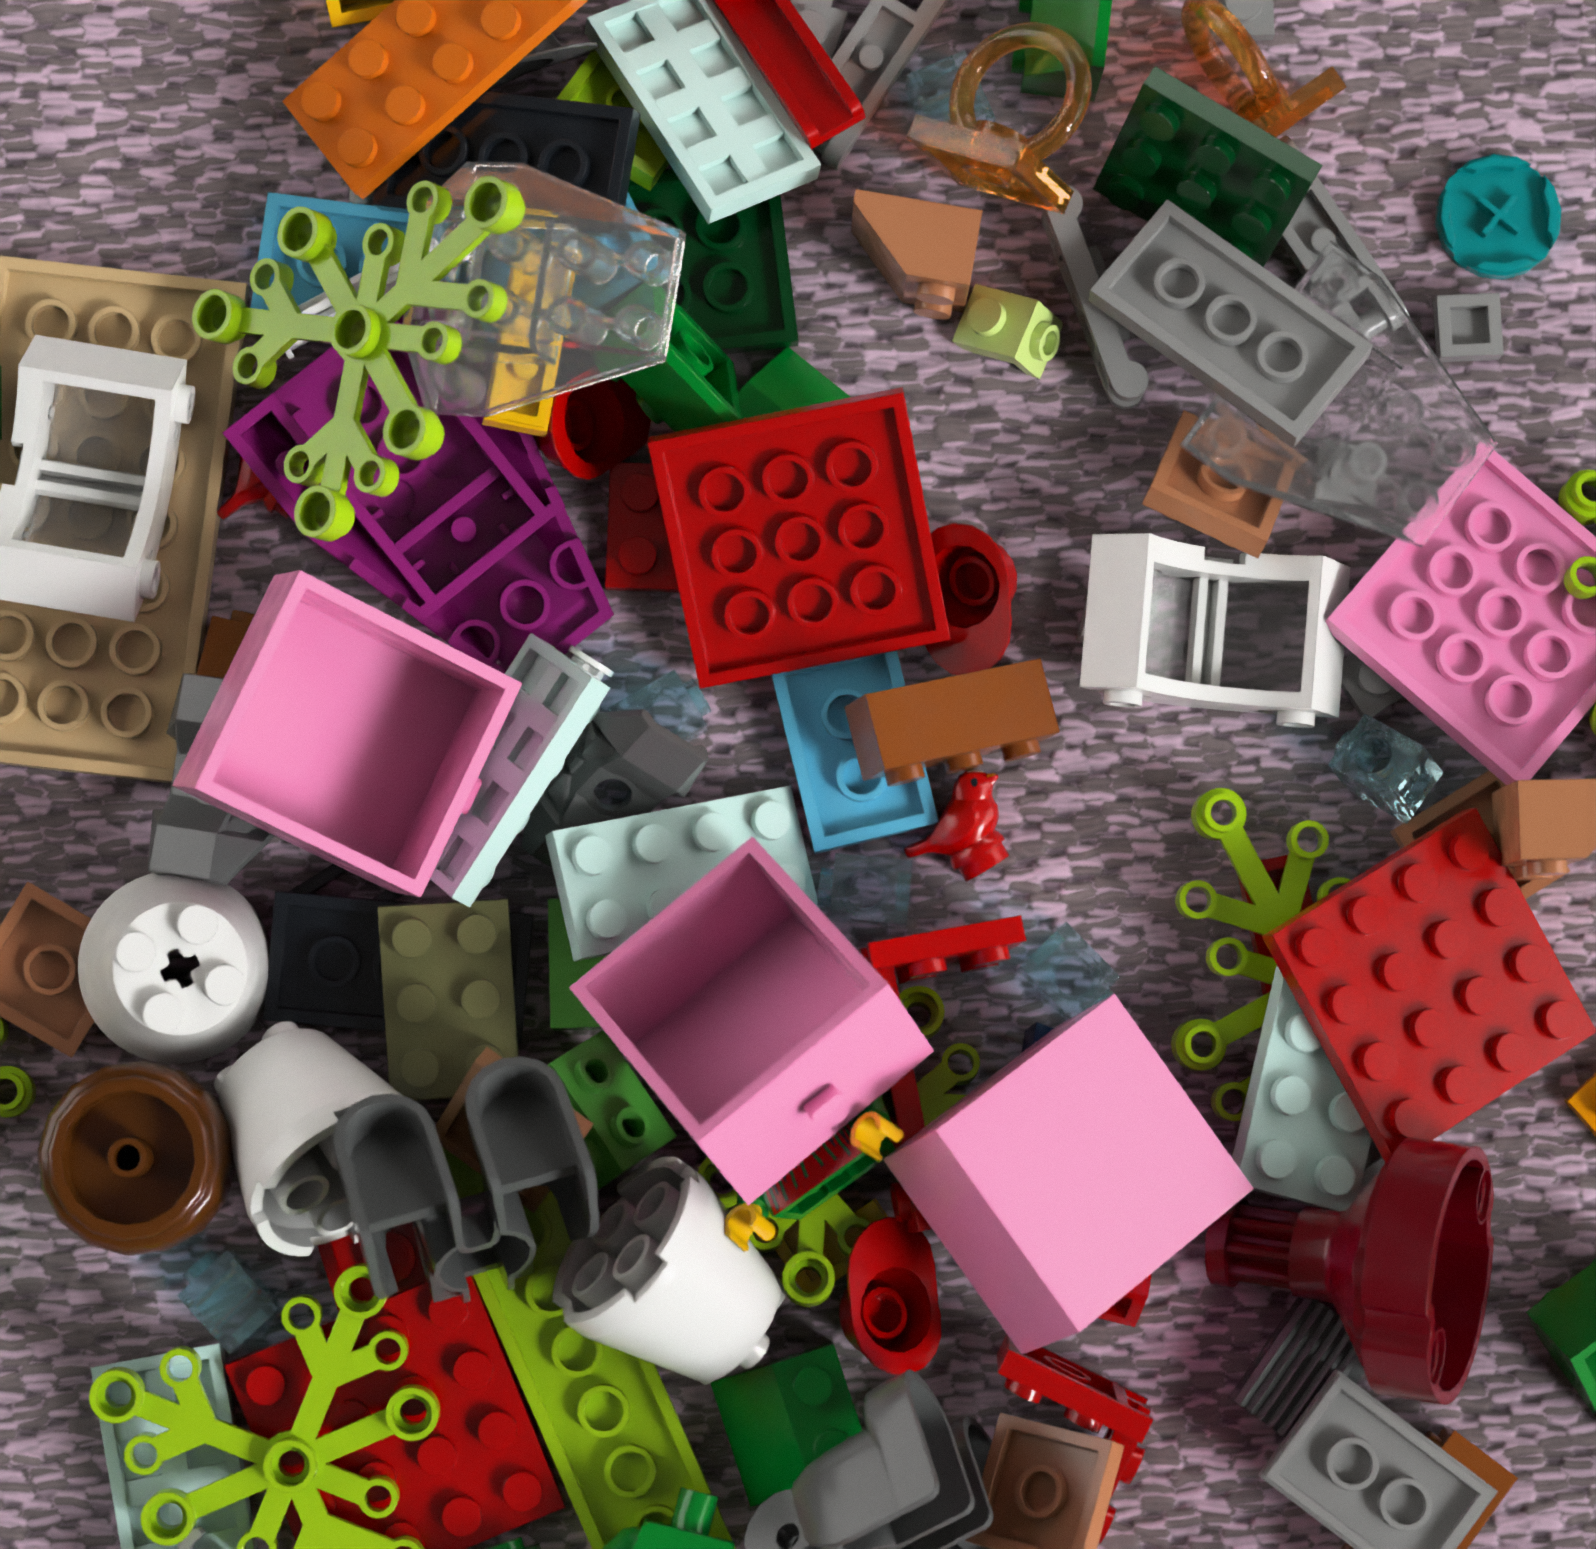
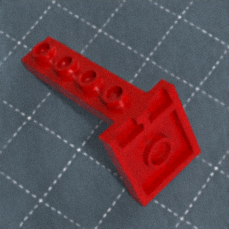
M713 0L811 150L866 118L859 99L790 0Z
M1018 915L870 942L866 944L867 947L860 948L858 951L883 977L900 1000L895 974H897L898 983L901 985L936 978V974L947 971L946 964L959 962L961 973L997 967L999 962L1011 959L1009 950L1025 942L1026 936L1022 916ZM914 1068L882 1094L891 1123L898 1126L904 1133L903 1138L899 1142H895L887 1137L895 1149L925 1127ZM899 1182L891 1183V1202L897 1222L906 1221L909 1234L931 1230L932 1228Z
M1006 1333L997 1352V1373L1007 1378L1003 1386L1017 1396L1033 1403L1039 1404L1042 1396H1045L1066 1407L1063 1416L1089 1431L1099 1433L1102 1425L1108 1427L1103 1439L1124 1445L1111 1497L1119 1481L1129 1485L1137 1473L1145 1453V1449L1137 1446L1138 1442L1142 1444L1153 1422V1418L1149 1416L1151 1412L1150 1406L1146 1405L1148 1398L1044 1347L1021 1355ZM1111 1505L1107 1509L1099 1544L1106 1536L1116 1513V1508Z

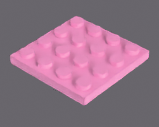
M1482 440L1325 622L1332 635L1504 784L1509 785L1517 780H1531L1596 702V595L1589 599H1578L1572 596L1564 585L1566 570L1578 558L1584 556L1596 558V536ZM1578 569L1576 575L1579 582L1588 587L1594 586L1595 580L1593 575L1585 569Z

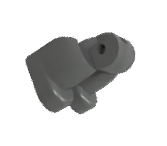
M522 1056L502 1058L483 1067L471 1080L465 1095L469 1134L481 1167L484 1192L458 1199L434 1122L426 1109L409 1097L392 1093L372 1095L354 1103L340 1117L334 1131V1149L338 1170L374 1293L379 1299L387 1298L398 1291L386 1252V1233L398 1225L412 1222L418 1252L434 1303L460 1296L462 1303L470 1302L469 1287L465 1278L498 1268L506 1289L511 1290L515 1288L514 1279L535 1273L533 1260L537 1246L518 1194L519 1190L536 1185L548 1186L557 1199L569 1239L581 1240L596 1235L599 1230L596 1175L566 1088L555 1070L540 1060Z
M909 1369L876 1386L866 1394L863 1415L867 1428L831 1448L805 1467L793 1482L791 1489L777 1492L760 1504L749 1520L744 1537V1549H989L965 1540L987 1529L993 1521V1511L982 1481L992 1440L984 1428L968 1415L949 1424L940 1403L930 1387L916 1372Z

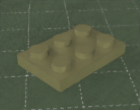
M509 898L475 900L471 907L459 901L379 906L378 922L389 1085L403 1096L413 1100L453 1098L474 1061L486 1047L502 1058L519 1057Z

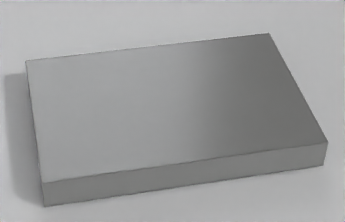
M1336 1369L1258 1474L1259 1477L1354 1549H1456L1498 1492Z

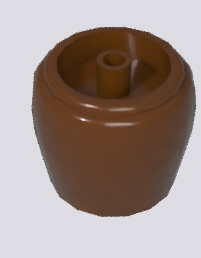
M148 1061L107 1065L71 1085L48 1114L37 1150L41 1189L58 1220L90 1246L126 1256L164 1252L203 1231L227 1201L236 1169L232 1155L229 1125L216 1097L185 1072ZM137 1150L140 1153V1162L138 1166H136L135 1159Z

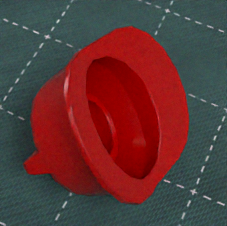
M596 362L571 377L565 383L555 387L547 434L545 437L535 435L533 437L543 456L551 463L564 467L574 477L590 480L604 474L613 466L636 453L647 442L651 419L639 406L636 400V392L623 379L619 382L613 381Z
M952 523L938 527L931 533L951 640L926 644L925 647L935 663L950 674L961 675L990 669L1001 660L1010 643L1012 626L1011 602L1017 591V572L1013 560L1003 547L995 543L987 533L973 525Z
M884 1217L870 1223L856 1237L848 1256V1287L844 1290L839 1305V1323L846 1339L856 1350L862 1352L874 1367L890 1375H899L909 1369L916 1372L925 1368L936 1355L942 1336L941 1313L938 1303L935 1261L930 1242L922 1231L909 1234L906 1221L897 1222L894 1217Z

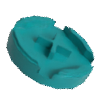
M1491 154L1470 160L1448 179L1437 199L1435 227L1442 248L1457 266L1478 277L1504 280L1527 273L1546 258L1560 234L1562 209L1555 187L1545 175L1542 177L1537 170L1530 167V163L1519 157Z

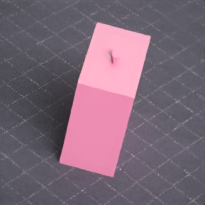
M301 570L277 574L273 576L172 786L390 892L422 897L460 814L466 815L469 812L479 792L482 780L478 776L522 683Z
M753 836L569 987L621 1053L748 1206L934 1052L889 984Z
M1115 994L1056 1026L883 1159L1021 1355L1081 1332L1254 1189Z

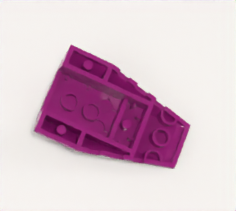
M412 306L395 322L396 324L424 326L428 322L438 321L456 328L462 338V347L458 357L447 365L426 360L418 353L388 350L418 406L427 408L438 416L444 428L442 446L435 454L423 460H412L392 453L385 445L383 438L384 423L390 411L369 374L360 422L378 456L391 459L398 466L399 481L397 487L390 495L385 497L364 493L357 488L354 482L355 470L351 465L346 496L355 511V520L351 530L335 541L328 542L312 537L308 538L453 648L504 674L530 633L546 641L565 655L569 652L568 650L571 645L575 647L614 616L612 608L583 544L575 532L565 510L563 500L550 477L533 435L482 425L494 363L493 358L456 311ZM442 335L436 342V351L441 347ZM333 346L223 432L224 436L294 522L297 500L309 487L293 483L287 479L284 473V460L287 453L294 446L304 445L334 417L344 360ZM309 458L304 463L303 473L308 469ZM379 468L374 473V484L377 482L380 475Z

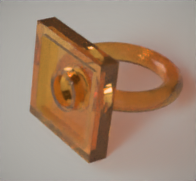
M1218 0L1184 1L1181 8L1182 27L1188 44L1204 73L1220 95L1233 108L1232 112L1272 136H1279L1347 87L1332 66L1290 95L1280 79L1275 78L1269 63L1252 36L1228 8ZM1210 28L1230 50L1243 70L1253 92L1231 68L1220 51Z
M1024 22L1004 27L982 40L968 54L959 67L949 98L951 123L916 114L906 138L958 185L1065 214L1074 191L1041 160L1056 152L1071 138L1086 114L1092 90V76L1087 57L1081 46L1072 36L1055 26L1040 22ZM1024 48H1038L1053 54L1062 64L1066 76L1064 100L1053 120L1044 129L1029 138L996 122L988 120L977 121L974 111L975 95L978 85L987 70L997 60L1010 52Z

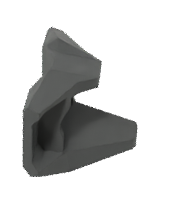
M183 673L166 733L175 739L177 743L169 798L165 806L152 811L147 871L157 875L190 878L226 886L275 835L172 786L224 678Z
M599 709L595 718L586 725L568 753L561 771L551 780L531 811L529 820L524 828L521 846L531 856L552 868L545 838L546 834L555 830L649 813L662 800L673 794L684 798L709 760L707 749L702 745L693 746L657 724L645 709L602 712ZM616 779L626 783L630 789L622 803L610 805L597 799L594 794L595 787L604 780Z

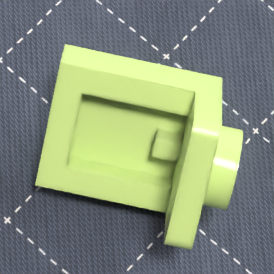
M975 284L952 342L972 353L1015 364L1026 375L1040 379L1047 362L1057 353L1060 344V331L1063 324L1059 318L1037 299Z

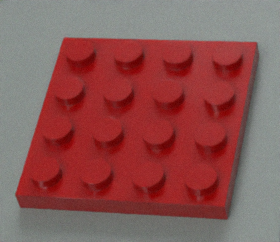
M903 387L648 437L649 452L700 689L951 640Z
M1476 807L1460 811L1261 936L1385 1163L1405 1139L1412 1137L1434 1140L1596 1033L1593 1023L1508 866H1501V853Z
M473 1275L465 1277L469 1287L470 1302L462 1303L460 1296L434 1303L426 1280L389 1296L377 1314L365 1318L352 1351L369 1344L374 1335L379 1331L390 1328L400 1331L407 1338L409 1343L408 1356L404 1363L395 1370L383 1371L378 1369L337 1387L317 1437L385 1409L392 1395L401 1387L410 1384L425 1386L436 1395L440 1404V1416L434 1430L423 1439L407 1441L394 1434L328 1462L368 1479L376 1475H385L393 1479L399 1488L400 1497L396 1508L390 1515L384 1518L369 1517L361 1510L359 1505L318 1489L328 1513L392 1539L403 1535L415 1537L422 1543L424 1549H466L566 1507L565 1499ZM336 1318L320 1324L327 1340ZM295 1335L227 1362L224 1366L251 1432L268 1439L279 1432L292 1429L312 1380V1375ZM384 1338L377 1343L376 1351L381 1359L394 1361L399 1358L401 1349L394 1339ZM409 1399L402 1404V1413L406 1419L416 1422L426 1416V1407L418 1399ZM287 1451L281 1456L282 1467L287 1472L298 1473L304 1469L305 1462L300 1453ZM377 1485L367 1491V1499L374 1507L382 1508L390 1504L391 1494L387 1488ZM291 1499L285 1516L297 1541L303 1524ZM401 1546V1547H398V1548H396V1549H411V1548H410V1547H407V1546Z

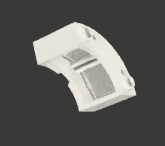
M41 335L34 336L18 365L17 397L11 443L12 446L21 447L23 450L20 455L15 485L2 483L0 490V600L135 622L143 599L155 598L161 571L160 561H157L156 557L171 496L182 423H190L195 405V387L185 385L186 359Z
M1150 533L1092 534L1080 687L1104 693L1103 704L1115 707L1137 708L1142 706V701L1183 707L1277 715V725L1294 728H1313L1315 726V717L1339 718L1344 645L1332 635L1325 620L1349 593V566L1326 556L1261 553L1259 558H1255L1245 552L1240 554L1239 564H1234L1232 559L1204 556L1205 547L1177 542Z

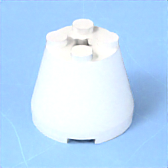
M151 873L139 877L116 890L102 903L91 918L84 932L78 956V978L81 994L92 1019L102 1032L129 1053L160 1063L181 1064L204 1060L221 1053L238 1042L261 1015L265 1007L270 938L264 923L253 906L244 896L228 884L224 886L208 881ZM178 949L183 957L195 955L199 961V966L190 972L192 984L188 987L181 988L180 983L176 979L164 981L161 976L160 970L169 965V959L166 954L171 950Z
M291 1021L280 1022L265 1032L261 1042L246 1051L233 1065L223 1069L214 1081V1088L219 1095V1104L229 1125L232 1155L247 1215L262 1240L273 1250L291 1256H310L314 1246L329 1243L350 1235L355 1244L359 1242L339 1174L334 1149V1131L340 1117L354 1103L369 1096L389 1093L403 1095L327 1034L315 1029H299Z
M673 1156L661 1157L642 1165L617 1184V1192L622 1197L599 1219V1230L596 1235L571 1242L558 1270L553 1289V1302L562 1308L563 1322L586 1338L684 1375L704 1385H708L714 1380L725 1376L738 1365L744 1369L755 1366L768 1349L769 1337L765 1333L774 1318L776 1310L787 1295L783 1288L782 1280L775 1275L750 1239L748 1240V1251L743 1252L724 1234V1219L729 1211L701 1174L686 1165L678 1157Z

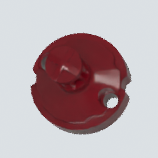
M1410 1137L1401 1142L1390 1159L1346 1211L1304 1207L1301 1212L1253 1206L1249 1204L1247 1198H1242L1207 1228L1205 1238L1207 1278L1211 1284L1235 1287L1239 1282L1290 1289L1295 1297L1327 1301L1334 1304L1363 1367L1368 1384L1376 1394L1448 1405L1460 1393L1471 1369L1482 1331L1489 1294L1494 1237L1491 1235V1212L1494 1203V1190L1487 1156L1478 1146Z

